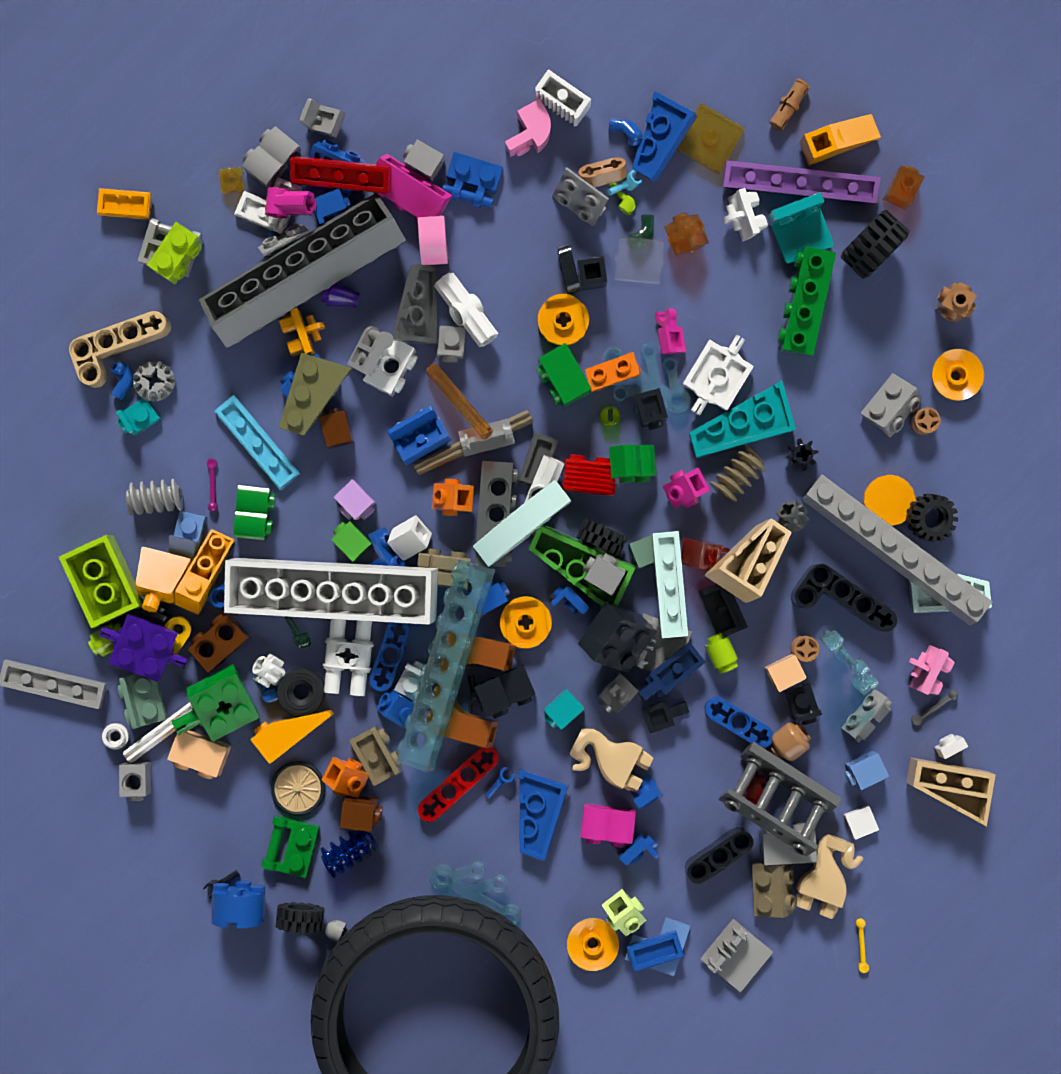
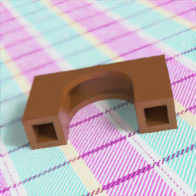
M451 630L450 635H447L444 642V650H446L444 660L440 662L438 668V675H440L439 683L435 686L432 693L434 704L432 711L428 713L426 719L427 733L485 748L493 747L499 721L476 716L465 711L456 697V683L460 674L466 668L475 664L510 671L516 645Z

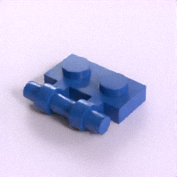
M454 152L446 177L447 179L454 180L455 184L454 186L444 184L442 189L452 195V200L458 201L460 199L473 203L472 206L480 208L483 206L491 209L493 199L484 195L486 191L496 193L503 166ZM467 184L477 187L476 193L463 190V185Z

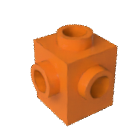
M445 479L444 483H434L432 509L442 510V515L458 516V511L472 512L474 486L462 485L458 479Z
M333 757L322 781L332 789L334 794L346 798L349 795L358 798L369 774L361 769L362 764L354 759L348 758L345 761Z

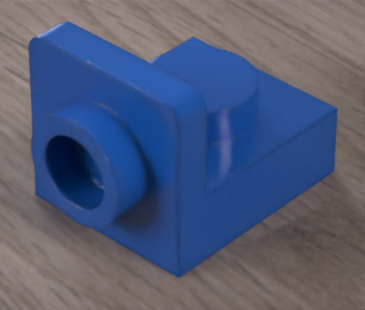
M560 585L550 595L553 599L550 604L553 607L565 597L567 601L564 604L574 614L579 611L583 615L590 608L569 585L565 588Z
M649 774L641 778L643 781L637 792L630 791L635 798L633 801L641 810L664 796Z
M641 833L633 839L632 844H627L626 847L617 853L619 859L626 866L630 862L634 864L644 855L643 850L645 848L655 859L660 856L656 850L659 845L650 835L645 838Z

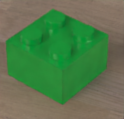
M566 343L538 358L536 372L543 384L548 382L550 385L549 395L556 406L561 405L565 409L590 395L592 388Z

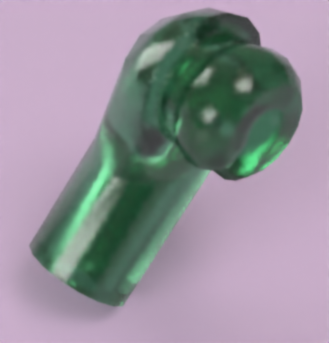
M641 215V229L634 235L630 234L627 238V244L630 248L641 249L653 239L654 215Z

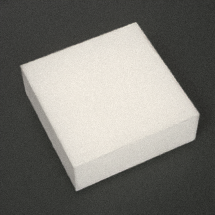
M869 805L844 814L855 840L879 830Z

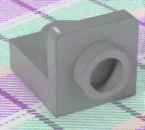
M440 326L437 356L442 358V362L458 363V359H464L466 334L464 327Z

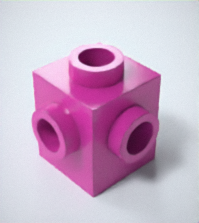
M699 468L686 474L684 470H681L670 476L671 482L662 486L674 509L683 504L687 509L700 502L699 496L710 491Z

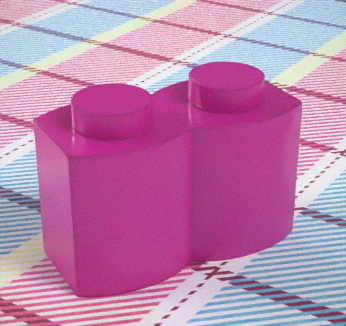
M584 804L580 837L585 838V842L590 844H601V840L611 841V846L626 847L627 843H633L636 810Z

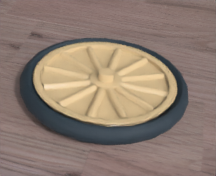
M292 761L286 763L277 770L272 779L271 795L273 801L283 812L290 815L302 816L311 813L321 804L325 795V783L322 781V774L315 766L308 762Z

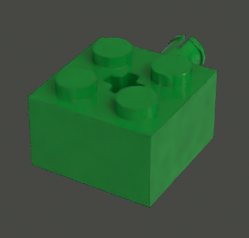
M234 664L187 687V696L193 707L192 711L172 720V724L175 730L177 729L176 732L179 736L198 725L204 726L213 742L260 718L256 704ZM220 701H224L225 704L222 705V704H219V702H220Z

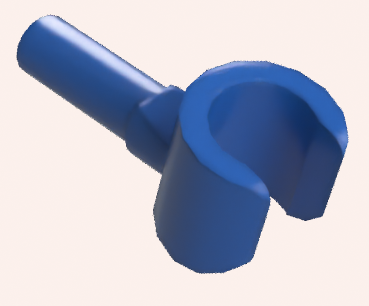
M258 683L265 702L269 704L279 702L276 687L268 690V688Z
M504 767L499 771V778L496 780V783L485 794L488 798H491L505 782L514 780L515 773L508 780L503 778V771L508 767Z

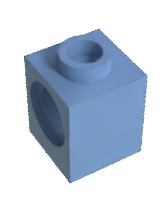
M875 751L868 752L845 763L848 769L845 775L850 785H855L860 790L889 777L879 754Z

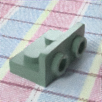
M138 674L119 678L118 692L120 698L125 700L127 709L124 710L126 722L131 724L132 729L168 719L159 682Z

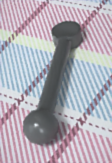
M956 690L949 691L948 696L922 714L913 715L911 718L912 723L920 725L923 718L948 701L956 700L958 692Z

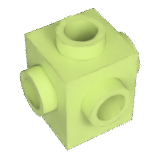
M623 889L602 904V907L609 916L606 918L609 925L615 932L619 929L625 936L638 930L647 921L641 913L644 910L642 904L636 897L631 899Z

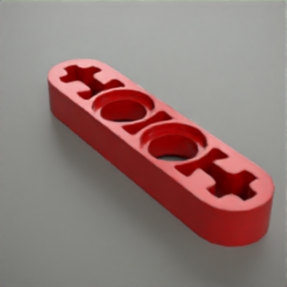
M480 747L422 799L417 809L419 817L427 822H432L439 818L496 766L499 759L497 749L495 747ZM482 751L486 753L492 751L493 762H484L481 765L484 771L480 773L478 767L470 761L475 759L478 763L483 757ZM465 767L472 768L476 775L474 780L464 781L460 774L462 769ZM452 785L455 787V797L452 799L444 798L441 793L443 786ZM437 794L439 800L446 805L442 807L439 803L434 809L435 815L431 813L425 815L423 813L425 810L424 804L432 805L436 801V798L432 796Z

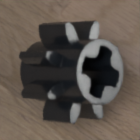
M799 438L797 439V447L791 444L787 446L791 453L785 459L792 460V469L797 467V465H801L802 471L807 470L806 463L816 464L813 456L819 453V451L811 448L813 441L803 444L802 439ZM800 448L802 452H807V457L803 460L801 457L797 458L796 456Z

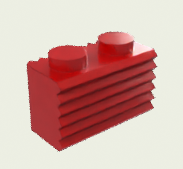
M570 454V459H563L565 464L561 473L560 487L564 491L613 496L615 494L616 479L611 478L610 458L595 457V462L585 461V456Z

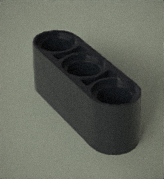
M742 827L731 829L686 861L685 872L688 878L696 884L708 881L749 853L754 845L753 837ZM738 835H746L747 841L743 846L737 847L734 845V840ZM718 849L725 850V857L721 861L712 859L713 853ZM696 864L704 866V871L699 876L691 874V869Z

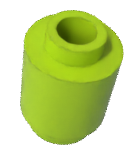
M118 621L115 624L111 622L105 627L118 632L123 625ZM101 628L90 634L91 640L88 644L95 655L100 653L104 657L113 652L114 642L99 637Z
M719 633L707 639L708 644L704 647L714 669H717L719 674L730 671L738 666L736 662L738 657L728 636L723 638L722 634Z

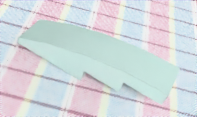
M554 480L494 527L473 547L487 566L490 567L530 537L531 533L549 521L553 515L568 505L571 500L557 481Z

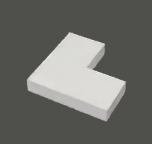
M277 177L274 187L289 191H302L301 186L291 184L289 181ZM244 191L234 215L270 231H275L277 234H284L291 215H288L286 219L266 216V200Z

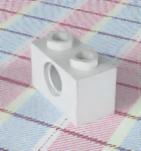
M394 341L391 347L384 349L377 371L372 372L371 376L365 375L363 381L392 397L395 392L400 393L406 382V379L403 378L407 369L412 370L418 357L415 356V348L404 342ZM392 360L399 363L398 370L395 373L386 372V364Z

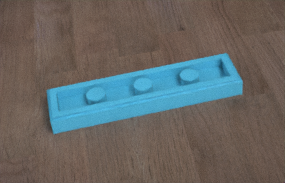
M235 395L231 396L214 411L279 490H283L300 475V472Z

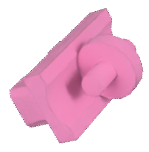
M929 645L926 653L922 652L918 660L910 658L909 663L915 667L911 673L914 677L909 687L927 695L929 693L939 695L943 683L936 678L940 671L948 673L954 665V661L948 657L949 653Z

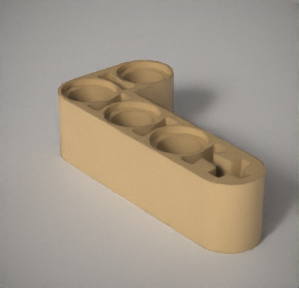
M151 311L74 339L70 343L69 353L79 380L93 388L103 386L107 381V372L102 359L167 336L171 331V322L160 312ZM158 319L162 323L158 324L159 329L156 330L152 326L156 325L155 320ZM133 327H137V336L134 339H129L128 331ZM112 336V346L105 348L103 345L105 338ZM83 345H88V354L81 357L79 355L80 348ZM96 369L98 373L96 379L89 381V371Z

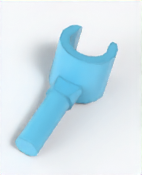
M632 170L622 179L620 184L608 189V194L613 195L622 189L632 191L642 182V179L635 181L632 176L637 171Z

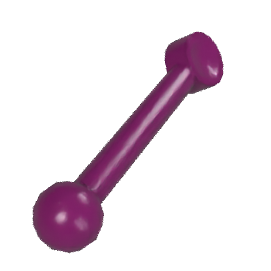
M211 458L206 463L207 467L210 468V504L208 505V510L216 512L218 505L215 503V468L218 463L215 459Z

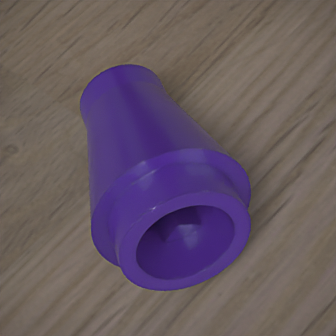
M335 283L329 289L323 290L320 302L327 303L326 306L357 308L360 293Z

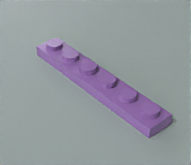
M726 160L722 187L745 188L747 190L811 196L821 192L823 198L876 204L881 177Z

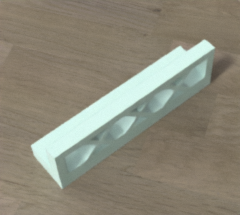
M679 531L652 533L661 638L688 636Z

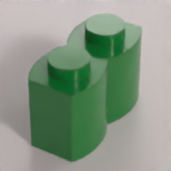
M619 445L609 447L611 478L619 479V483L651 482L650 477L657 476L655 445Z
M238 485L233 537L267 540V536L272 535L273 520H269L270 510L275 509L276 494H272V489Z

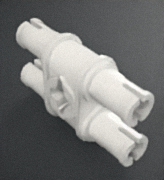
M331 619L329 637H326L325 663L322 664L324 666L323 669H326L325 693L339 694L341 671L349 669L352 672L350 695L365 696L367 673H370V670H372L370 667L371 649L374 647L373 642L370 641L372 621L357 620L355 640L348 642L347 639H344L346 620ZM350 648V652L359 657L351 658L349 662H346V657L338 654Z

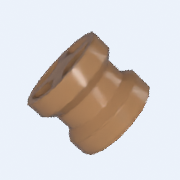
M926 407L912 415L910 425L915 433L926 435L939 428L941 418L935 409Z
M798 636L791 643V653L796 655L800 661L810 662L816 659L819 654V644L812 637Z

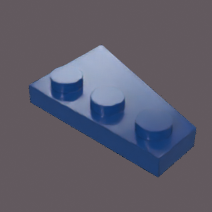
M654 91L652 98L654 101L651 113L647 115V127L644 137L640 139L632 168L637 173L656 183L694 123L697 115L688 108Z
M519 769L520 853L545 861L569 785Z

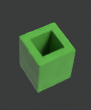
M343 521L333 530L335 536L331 540L352 562H356L373 545L351 521L347 524Z

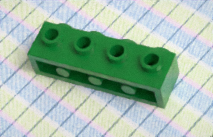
M808 246L803 247L801 252L797 251L794 267H798L796 278L792 277L789 284L788 292L792 293L790 303L786 302L783 311V318H786L784 329L780 328L777 343L781 344L779 350L813 356L836 252Z

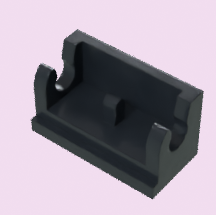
M717 583L698 591L717 634L721 633L724 638L748 628L732 593Z

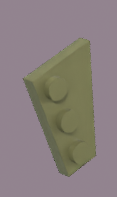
M301 353L279 428L305 436L331 397L337 392L343 380L349 375L352 368Z

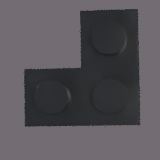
M524 664L480 682L474 687L486 717L493 715L494 719L509 713L508 708L512 704L517 703L518 707L533 701L531 696L536 695Z

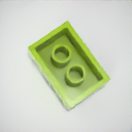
M104 535L59 556V560L91 628H99L142 608L144 600L137 593L135 580L114 535Z

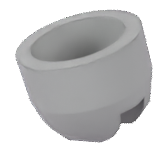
M339 920L329 922L325 928L327 938L338 943L343 936L347 923Z

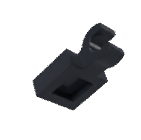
M664 700L642 708L650 734L675 726L674 717L689 713L686 701L668 707L667 701Z

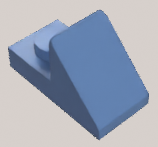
M180 511L174 536H169V553L189 558L192 563L199 551L207 517Z

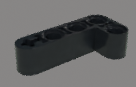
M826 564L811 565L791 593L793 604L799 608L813 607L822 594H824L877 631L889 632L897 625V616L890 608ZM817 568H821L825 573V578L820 583L816 582L813 577V573ZM838 583H842L846 587V593L843 597H838L835 594V587ZM803 589L808 590L810 593V600L805 604L801 603L798 598L799 592ZM860 598H864L867 601V608L864 612H859L856 607V603ZM875 612L878 615H886L885 620L888 621L887 624L880 625L881 620L876 616H871V614Z

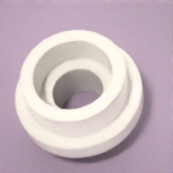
M119 723L108 725L102 733V740L110 749L124 747L129 739L127 728ZM114 731L120 734L118 741L112 738Z

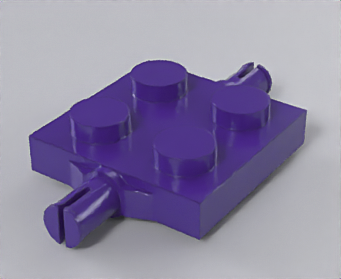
M132 614L127 615L123 627L118 632L103 626L99 637L114 642L109 664L156 682L160 680L164 668L169 663L184 669L188 659L173 653L174 642L178 632Z

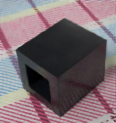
M603 256L577 261L581 291L607 286L608 281Z

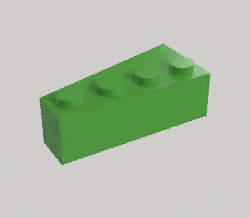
M545 524L537 529L529 547L530 551L554 570H557L568 581L576 585L602 607L606 601L619 605L635 570V565L611 555L619 561L617 565L625 569V574L614 593L610 595L585 580L586 572L583 571L590 557L595 559L597 554L604 556L607 552Z

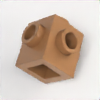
M954 282L949 287L944 286L936 299L939 303L935 310L941 313L943 318L952 322H958L965 318V316L969 318L977 305L974 303L977 294L971 292L972 288L961 282H958V284ZM956 299H958L959 301H961L962 304H958V303L956 302Z

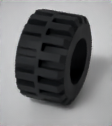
M888 210L881 211L844 249L840 258L862 279L868 278L907 239L910 231Z

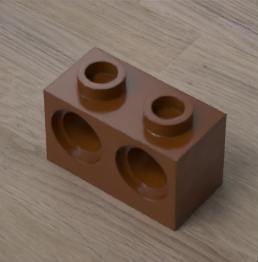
M220 614L210 623L212 628L205 634L201 631L190 641L193 645L187 650L208 673L213 672L251 638L232 614L226 616ZM226 625L230 626L234 631V635L230 640L225 639L222 635V629ZM205 643H210L214 647V653L211 657H207L203 653L202 649Z
M348 795L342 804L340 828L372 832L375 825H379V821L381 822L383 806L379 805V798L364 796L355 798Z

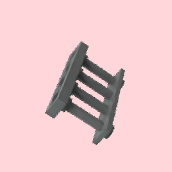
M752 742L744 749L740 756L741 759L746 761L747 767L734 791L730 788L719 796L718 800L724 803L728 810L738 812L791 846L795 853L805 856L810 855L818 848V845L812 842L810 838L822 813H829L837 808L842 798L757 743ZM756 770H760L768 775L769 781L755 805L745 799L743 795ZM778 784H782L790 789L791 795L779 819H776L765 810ZM804 798L812 804L813 809L801 833H798L787 825L800 799Z

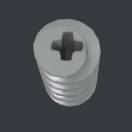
M162 479L160 487H156L154 480H151L149 488H146L144 482L141 481L139 489H136L133 482H130L129 489L126 492V506L129 515H132L134 510L138 515L143 514L144 508L148 514L153 513L154 509L162 513L165 507L169 512H172L175 509V505L179 511L183 510L182 489L180 485H177L175 479H171L170 486H167L164 479Z

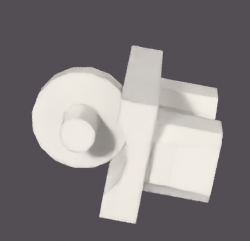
M743 188L727 198L729 205L726 208L729 215L722 219L723 223H732L734 231H739L742 241L751 239L768 227L765 216L763 214L755 216L752 209L759 205L760 200L757 192H746V189Z

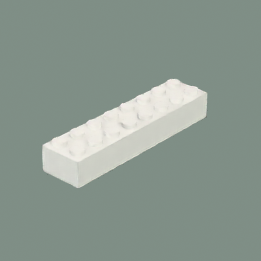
M233 558L225 560L224 613L431 624L436 621L438 568Z

